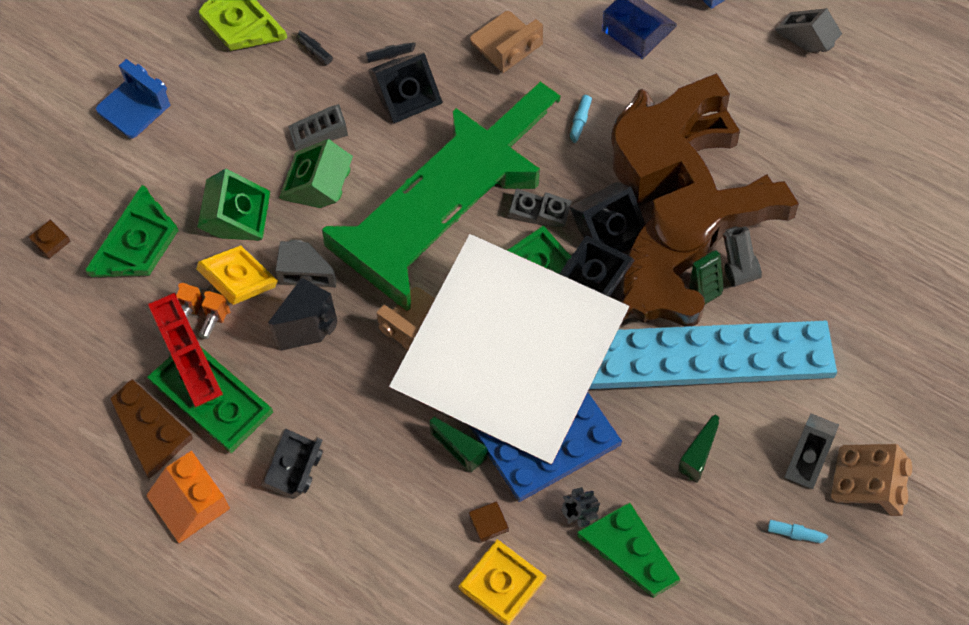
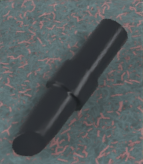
M299 30L297 39L305 48L326 65L330 64L333 56L323 49L319 42Z
M403 43L395 46L393 44L382 49L366 52L367 61L370 63L387 58L392 59L399 55L413 52L416 43Z

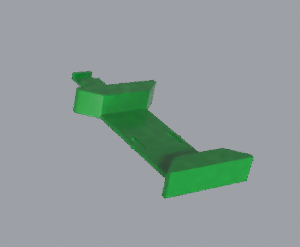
M540 81L488 130L455 108L452 111L454 138L412 177L406 179L400 188L358 226H325L322 229L324 246L408 312L411 309L408 266L455 222H458L459 218L496 183L504 189H536L539 186L540 168L511 147L547 114L548 108L555 102H560L561 95ZM422 178L410 191H408L407 193H403L416 180ZM461 207L446 223H442L456 208Z

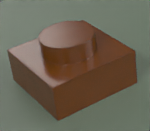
M51 219L29 236L30 241L48 259L71 242L69 237Z

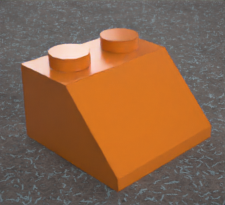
M192 450L168 465L146 495L178 543H181L230 509L224 495Z

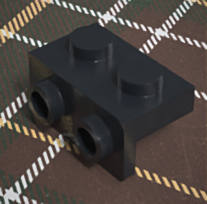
M285 428L281 432L261 485L291 499H295L302 493L305 494L313 477L309 476L313 466H317L322 457L323 450L320 449L323 440L318 437L310 440Z

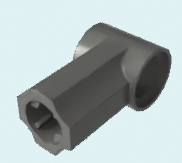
M735 226L727 229L723 233L728 259V262L725 263V272L732 287H736L760 279L762 271L759 261L753 253L749 229L746 226Z

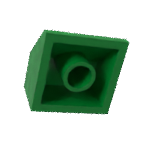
M329 139L297 151L279 198L284 201L316 208H323L337 203L342 196L341 189L345 178L350 173L349 166L353 156Z
M226 168L206 179L197 228L220 239L262 240L270 190Z

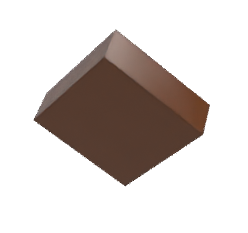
M497 501L469 512V517L481 543L509 532L508 524Z

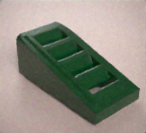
M717 250L698 259L692 265L688 289L699 292L704 297L705 304L723 293L721 256Z
M716 414L711 416L680 459L678 471L696 483L701 479L719 426L720 417Z
M435 417L429 420L431 435L468 472L472 473L488 458V450L485 445Z

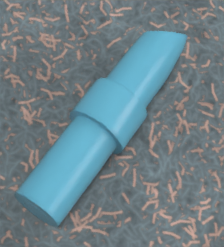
M588 95L582 96L578 110L573 118L570 138L574 143L578 141L588 118L587 114L592 98Z
M775 520L769 521L767 530L768 532L789 536L790 539L799 541L806 540L823 543L828 538L827 534L805 528L803 525L794 523L792 525Z

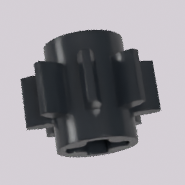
M583 487L572 489V494L563 496L565 501L561 511L568 519L569 524L577 522L579 527L590 525L591 520L599 518L597 513L600 502L594 496L593 490L584 492Z

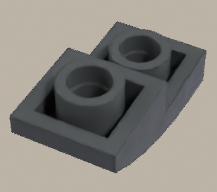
M516 188L507 217L538 225L565 227L570 210L569 206H571L572 201L547 192L541 197Z

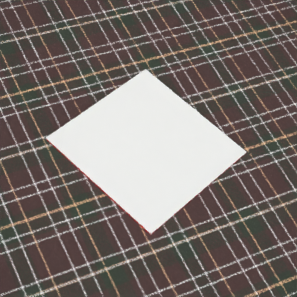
M469 234L389 388L552 465L629 306Z

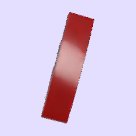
M175 292L148 304L195 407L222 396V391Z

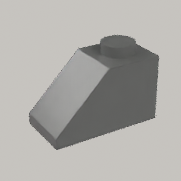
M827 8L790 12L775 28L778 34L807 52H827L835 46V41L842 35L841 30Z
M300 240L280 241L276 265V274L280 285H296L301 278H304L318 287L336 288L337 282L333 268L308 242Z
M810 413L784 478L814 489L839 424Z

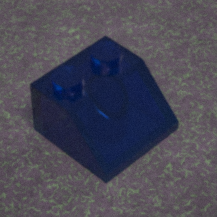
M615 0L603 11L602 31L641 59H644L677 27V23L644 0Z

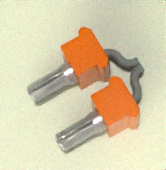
M179 283V290L176 296L187 319L190 314L197 315L202 306L206 315V321L199 336L208 339L215 323H223L226 315L231 313L226 298L216 292V288L211 284L206 288H198L189 284ZM201 292H205V293H204V295H205V299H204V300H203V297H202V295H201Z

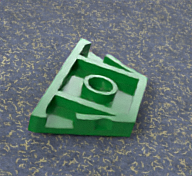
M141 185L85 269L88 276H150L176 236L178 228L173 220L166 215L161 205L150 195L146 186Z

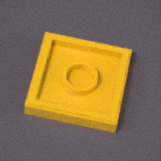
M241 245L199 261L196 268L232 305L275 288L278 281Z
M497 539L460 583L458 588L504 625H510L546 580V575Z

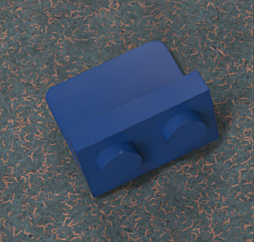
M125 59L119 65L124 82L97 105L96 111L120 132L133 139L171 105L166 94L167 87L158 78H151L140 64L134 65L128 59Z

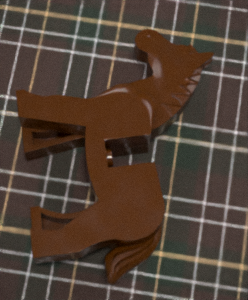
M717 73L678 88L670 97L656 105L646 90L639 89L632 101L619 114L612 128L613 169L621 183L632 187L639 206L653 200L651 219L639 233L630 253V257L634 259V262L624 277V301L622 303L628 305L629 309L623 320L633 316L643 323L647 320L662 318L684 327L697 325L703 316L704 297L695 290L686 289L678 275L691 268L693 262L709 254L727 229L735 226H753L767 220L789 221L796 216L799 203L785 181L772 182L768 174L745 187L717 190L708 167L697 151L708 148L731 149L737 146L740 134L738 126L727 110L730 93ZM709 112H717V113L710 114V115H707V116H702V115H704V114H706V113H709Z

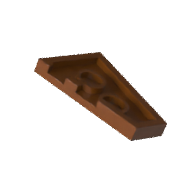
M133 379L110 398L149 479L193 439L192 434Z

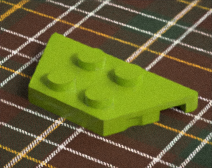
M208 0L199 10L200 18L230 51L282 41L287 38L286 31L257 0Z

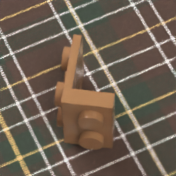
M505 11L470 37L471 44L504 73L543 45V24L535 19L528 25H525L511 11Z
M414 287L410 290L411 309L408 312L400 305H397L393 310L383 305L376 312L378 327L381 332L401 343L407 351L435 300L434 297L419 287Z
M898 444L842 445L838 451L831 498L836 503H879L890 516H902L904 505L908 502L907 481L908 476L912 474V461Z

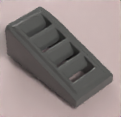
M339 104L328 107L288 126L296 151L326 139L335 140L348 136L346 123ZM325 124L326 128L321 130L320 125ZM310 128H315L316 133L311 135ZM304 130L306 137L301 139L299 132Z

